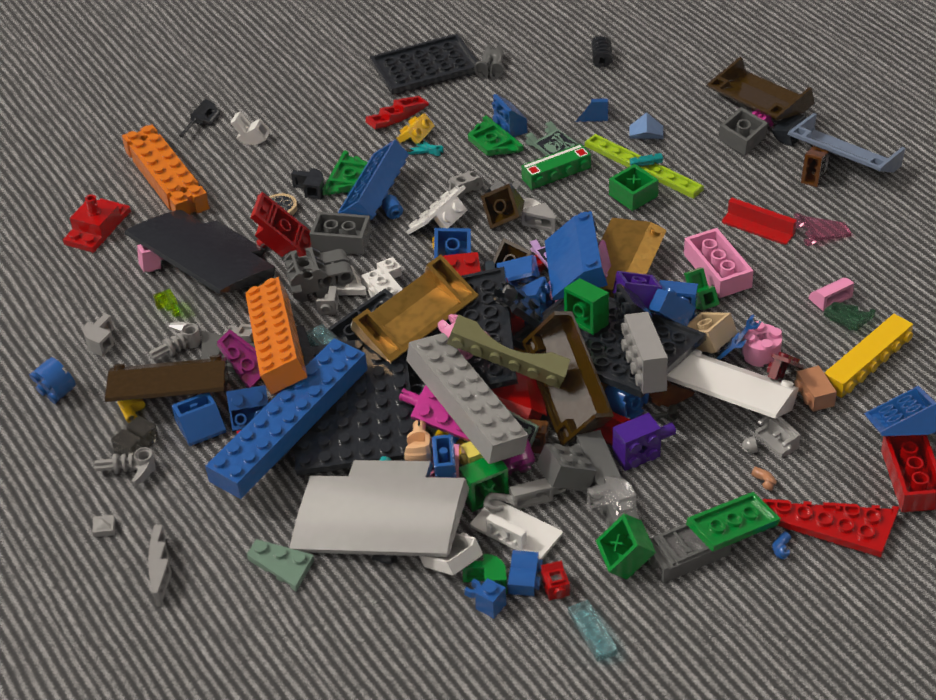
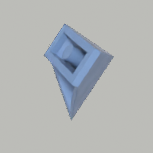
M646 112L630 125L629 138L663 139V125Z

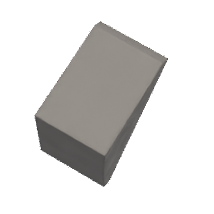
M545 202L523 209L522 225L555 232L556 216Z

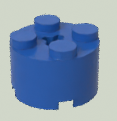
M51 357L31 372L29 377L37 384L36 390L42 396L46 394L49 400L55 404L76 386V383L69 371L65 373L62 369L64 366L58 360Z
M610 385L604 391L612 412L631 420L642 415L644 410L641 408L644 403L647 404L649 399V393L640 398Z

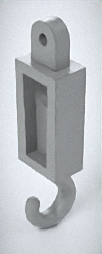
M544 478L509 487V494L490 493L485 497L483 503L484 507L491 512L503 510L502 505L498 507L492 506L490 504L492 500L510 503L516 509H522L553 501V495L563 493L566 489L553 488L547 479Z

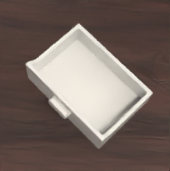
M462 532L461 534H455L449 557H419L424 567L455 575L482 556L483 553L476 538Z

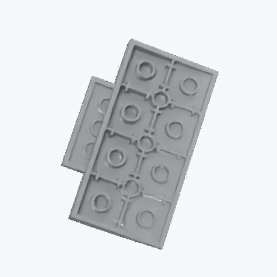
M354 460L349 476H310L299 508L290 548L310 553L449 557L469 492L468 484L465 478L430 477L433 468L431 461Z

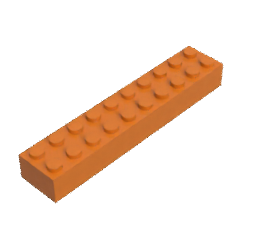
M279 277L270 278L258 287H251L245 295L260 376L272 395L307 378V373L289 296Z

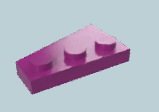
M229 329L217 341V346L223 355L227 357L228 362L247 388L254 387L262 379L259 372L256 350Z

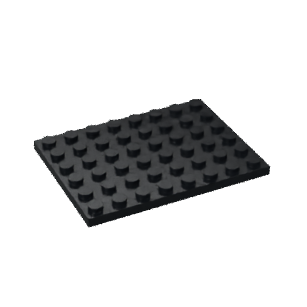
M609 297V325L594 335L581 328L579 329L600 382L642 398L645 394L642 393L640 386L636 385L635 374L631 373L630 363L626 360V351L622 350L621 340L624 339L621 323L619 320H616L614 315L616 302L614 298ZM564 298L556 301L542 313L544 316L543 320L547 319L554 311H564ZM651 313L653 325L668 357L667 374H669L706 340V333ZM527 324L513 335L514 346L524 350L521 342L536 328Z
M361 339L343 342L366 354L368 370L294 444L295 472L297 476L351 468L354 460L380 461V458L383 456L389 457L391 461L405 459V448L408 446L407 436L413 431L414 419H411L413 405L399 400L400 393L403 394L401 392L403 388L411 391L409 368L406 361L407 351L392 363H389L364 344ZM328 344L301 348L305 366Z

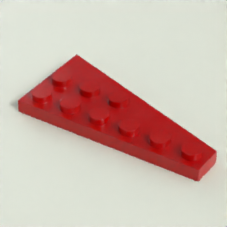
M762 500L781 518L777 526L878 557H882L900 507L892 506L891 509L880 508V505H872L871 508L847 503L823 502V505H814L811 501H803V504L791 503L789 500Z

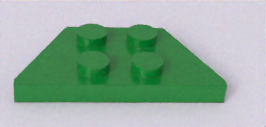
M486 115L483 117L482 123H477L475 128L468 134V140L487 156L524 151L523 145Z
M344 150L322 189L323 195L351 191L368 162L361 160L357 156L352 157L347 150Z

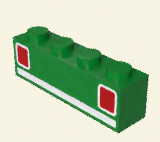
M578 144L521 165L522 180L533 190L591 168V154L582 144Z

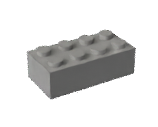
M641 312L624 315V323L621 324L624 339L621 340L622 350L626 351V360L630 363L631 373L635 374L636 385L640 386L643 394L667 391L668 357L649 313Z

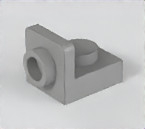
M329 286L325 299L316 300L319 315H337L339 302L337 286Z

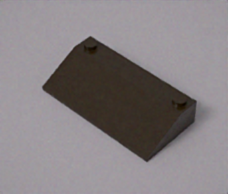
M742 57L736 59L706 84L707 88L776 120L802 114L815 104L811 87H808L801 94H797L748 72L745 69Z
M554 311L521 343L525 353L544 354L553 352L571 359L559 389L536 380L559 442L562 446H566L576 441L577 435L592 432L604 426L614 417V414L573 312Z
M212 355L210 359L126 367L125 364L113 365V368L108 371L105 402L224 391L229 381L227 357Z

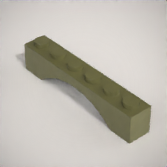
M461 315L457 316L447 344L454 348L461 349L474 356L481 357L558 389L565 378L571 360L553 352L530 354L510 349L492 339L476 321Z

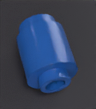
M388 194L381 201L383 203L381 207L388 218H399L403 213V208L395 196Z

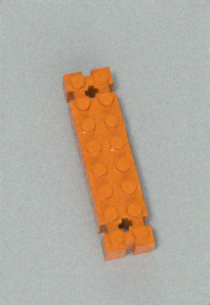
M153 125L144 126L140 129V132L130 131L122 135L125 152L132 158L134 164L169 210L176 211L181 209L190 215L193 212L198 214L210 209L206 191L202 186H199L198 181L160 134L158 135V131Z

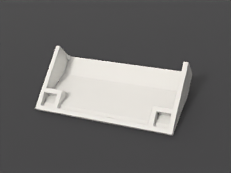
M695 349L667 374L668 381L772 418H777L792 411L799 390L790 381L782 380L781 382L703 355L702 351Z

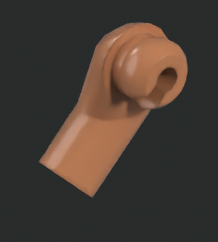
M754 467L751 475L764 481L762 484L764 489L773 490L774 485L777 483L774 476L766 470Z

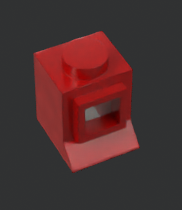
M562 560L541 565V581L548 599H561L570 596V583Z

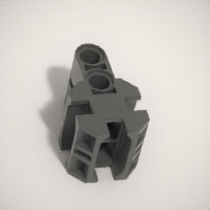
M309 247L305 248L306 256L298 257L297 251H291L284 258L293 298L300 302L308 301L307 294L316 292L317 299L323 298L328 293L329 286H342L354 280V274L347 253L343 249L320 253L319 250Z

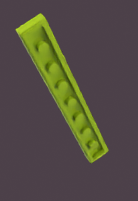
M594 134L585 141V147L626 167H630V158L637 157L638 159L641 156L597 134ZM654 163L653 165L640 167L657 178L659 183L692 199L704 190V185L660 164Z

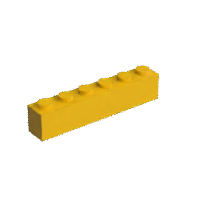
M896 314L891 315L824 372L837 391L836 395L842 398L847 393H851L858 383H862L871 372L873 373L877 370L880 364L885 363L894 352L896 353L900 350L903 344L908 343L913 337V323Z

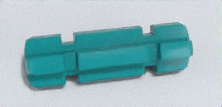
M656 153L654 156L653 154L639 156L638 159L637 157L630 158V166L636 164L642 167L653 165L655 162L656 164L663 162L662 153Z

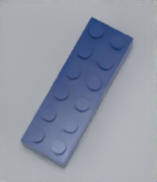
M393 140L372 154L338 213L369 215L370 220L376 216V210L383 204L381 201L388 195V189L395 183L394 179L400 174V169L406 164V158L409 155L396 140Z

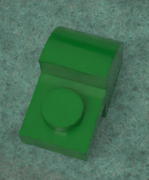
M700 267L684 273L686 283L698 284L696 309L706 310L719 305L716 289L714 286H708L704 268Z
M483 554L484 561H473L462 569L463 582H471L473 579L485 581L489 578L504 586L507 594L506 567L500 558L491 554Z

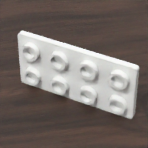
M492 500L490 504L494 507L502 505V511L491 512L484 507L470 523L471 528L515 550L539 552V559H543L563 535L562 530L499 500Z

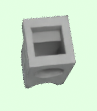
M469 171L451 177L449 191L455 186L461 187L464 185L466 189L457 196L461 199L464 198L465 193L479 190L483 186L484 181L474 171Z

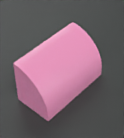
M841 278L812 292L809 295V299L824 311L853 296L854 282L848 278Z

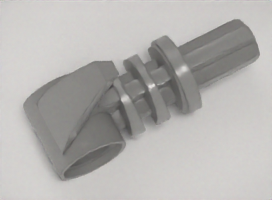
M185 322L170 323L169 329L180 333H177L176 337L171 336L170 340L167 338L163 339V345L149 352L151 359L156 360L166 354L172 357L175 355V351L179 352L186 347H198L201 344L198 325Z
M146 447L136 450L134 457L132 453H129L128 457L122 454L121 458H119L118 454H113V459L94 461L95 471L114 470L115 474H119L121 469L124 472H127L128 468L131 471L138 470L131 481L134 485H138L146 480L156 468L152 450Z

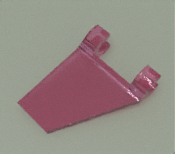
M800 213L793 215L797 219L796 228L805 225L809 230L805 232L808 239L803 240L807 246L813 245L820 240L849 237L852 235L844 222L807 217Z

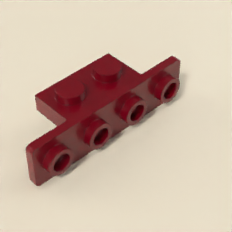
M779 352L776 355L772 353L771 357L774 358V361L768 365V378L782 382L788 364L802 369L804 365L799 363L800 359Z

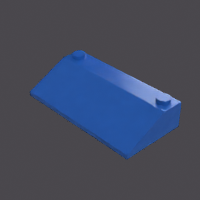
M592 211L581 212L572 217L545 240L553 301L564 298V288L579 278L599 288L608 285L602 268L596 236L598 229Z

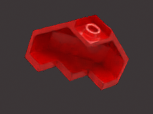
M517 372L518 384L491 389L507 410L526 420H540L542 414L547 415L545 402L536 379Z

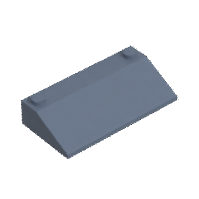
M816 113L810 115L788 132V135L878 171L894 173L902 166L905 152L904 147H901L889 158L883 157L815 130Z

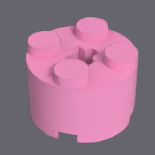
M762 322L757 329L748 330L742 341L747 340L746 344L742 347L744 360L753 366L764 367V364L774 361V358L771 357L772 353L778 355L781 352L782 331L772 325Z

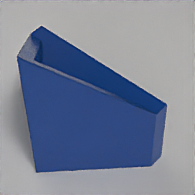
M608 98L591 99L590 105L575 122L608 121Z

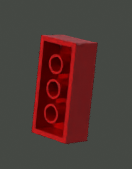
M927 435L883 436L881 452L901 512L936 510V459Z

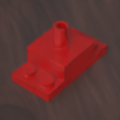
M264 192L259 194L250 217L258 224L255 237L258 238L257 245L264 249L268 246L281 257L290 251H297L298 257L306 256L305 248L311 247L310 230Z
M87 195L85 202L70 217L72 230L64 237V245L94 253L131 212L130 206L102 198L96 200L95 195Z

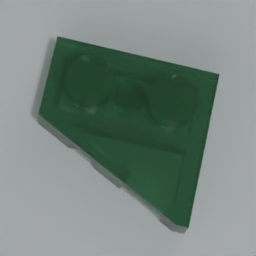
M833 302L824 309L823 316L846 326L848 329L857 331L875 317L876 310L870 309L869 312L859 311L858 306Z

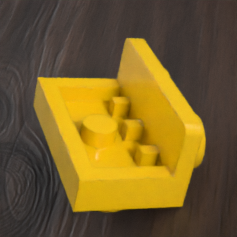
M425 113L419 117L414 116L408 121L409 125L404 126L400 130L401 134L397 139L402 143L411 137L416 144H419L435 125Z

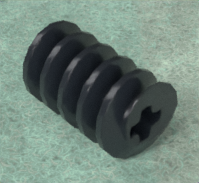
M595 36L593 38L592 60L594 66L606 67L612 63V43L610 39L603 36Z

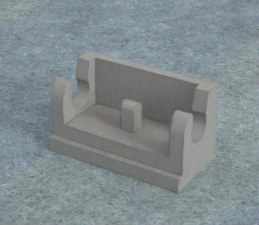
M765 416L758 421V424L763 426L755 430V435L781 458L799 449L800 434L780 416L777 418Z

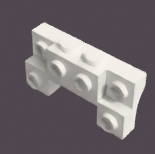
M393 257L377 263L376 270L361 275L362 284L368 290L371 298L384 288L393 295L402 290L394 279L402 275L401 266Z

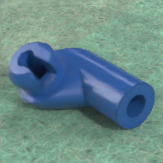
M782 532L772 543L775 556L779 559H786L790 554V549L787 550L786 544L791 540V536L787 532Z

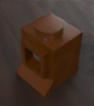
M528 419V421L539 426L531 449L533 453L541 454L544 445L548 443L549 439L548 421Z

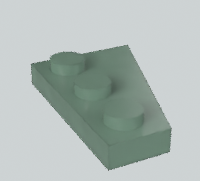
M258 539L254 541L247 553V558L250 562L265 572L269 571L274 574L277 580L286 582L296 592L314 562L313 554Z

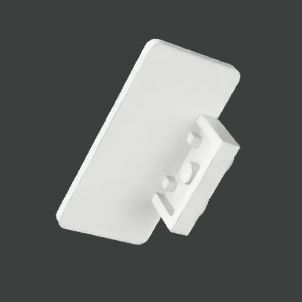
M464 185L461 187L455 186L449 192L447 191L441 195L439 202L438 200L429 206V210L419 215L420 218L418 220L416 219L409 224L410 229L406 231L409 235L425 226L432 219L436 221L440 228H449L467 211L466 207L457 197L466 187Z

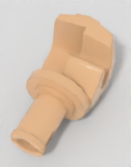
M418 420L414 421L413 431L407 436L408 446L405 448V461H431L432 438L425 431L426 423L420 420V426H418Z

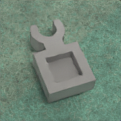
M241 324L239 327L229 325L227 327L228 330H232L245 341H253L251 324Z

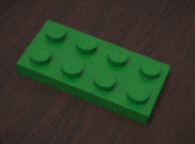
M751 492L688 517L686 525L714 552L779 525L781 518L754 492Z

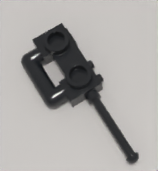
M204 99L196 110L194 109L193 113L190 114L191 122L179 136L183 138L184 134L194 123L200 125L204 123L210 126L220 115V110L215 108L216 104Z

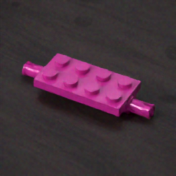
M426 385L419 395L403 388L401 391L403 394L400 393L399 400L415 406L411 419L418 420V422L422 420L428 426L470 442L465 433Z

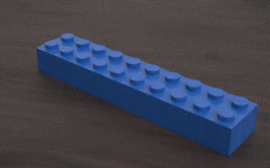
M334 338L305 366L307 378L282 389L205 465L209 482L242 499L368 370L366 354Z

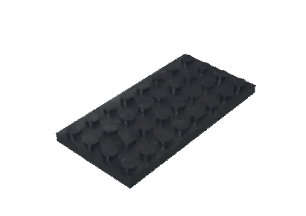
M499 267L462 275L461 277L479 296L456 313V315L476 321L492 339L514 350L510 307L499 305L492 296L495 288L500 287L504 289L501 282H507L505 268ZM439 328L434 330V335L441 334ZM474 355L471 359L467 360L490 389L518 384L516 371Z

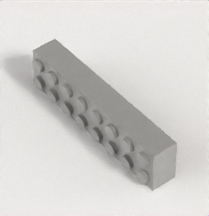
M444 333L409 342L406 361L488 464L525 452L528 439L527 432L459 350L447 344L449 338Z

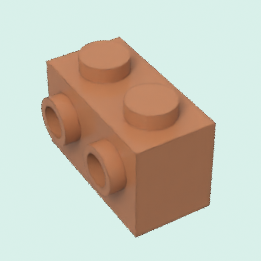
M820 366L797 371L794 385L799 388L798 392L800 391L805 404L809 405L813 412L835 406L837 391Z

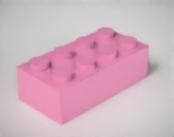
M718 228L685 238L684 256L695 269L704 268L707 283L709 286L715 287L719 298L752 288L753 269Z

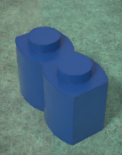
M513 550L508 580V594L534 596L535 589H540L541 577L537 576V574L541 572L543 559H539V552Z

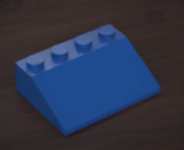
M919 385L864 413L865 417L881 436L936 434V402Z

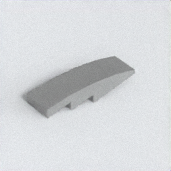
M154 525L148 556L149 578L156 606L161 607L172 572L168 560L169 554L165 543L166 537L163 525Z

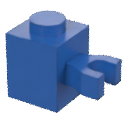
M489 578L482 585L479 581L473 579L471 583L475 589L466 587L464 589L465 596L475 598L476 609L494 619L506 605V588Z

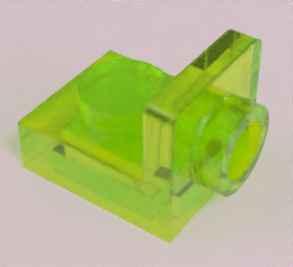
M171 289L153 295L157 310L166 308L167 312L170 311L173 317L180 315L177 300Z

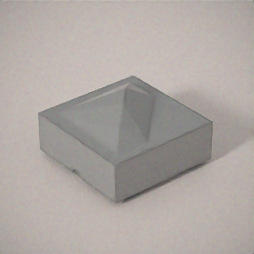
M115 516L93 517V537L115 535Z

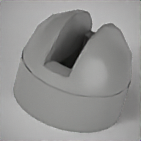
M755 436L748 437L743 441L742 446L745 452H758Z

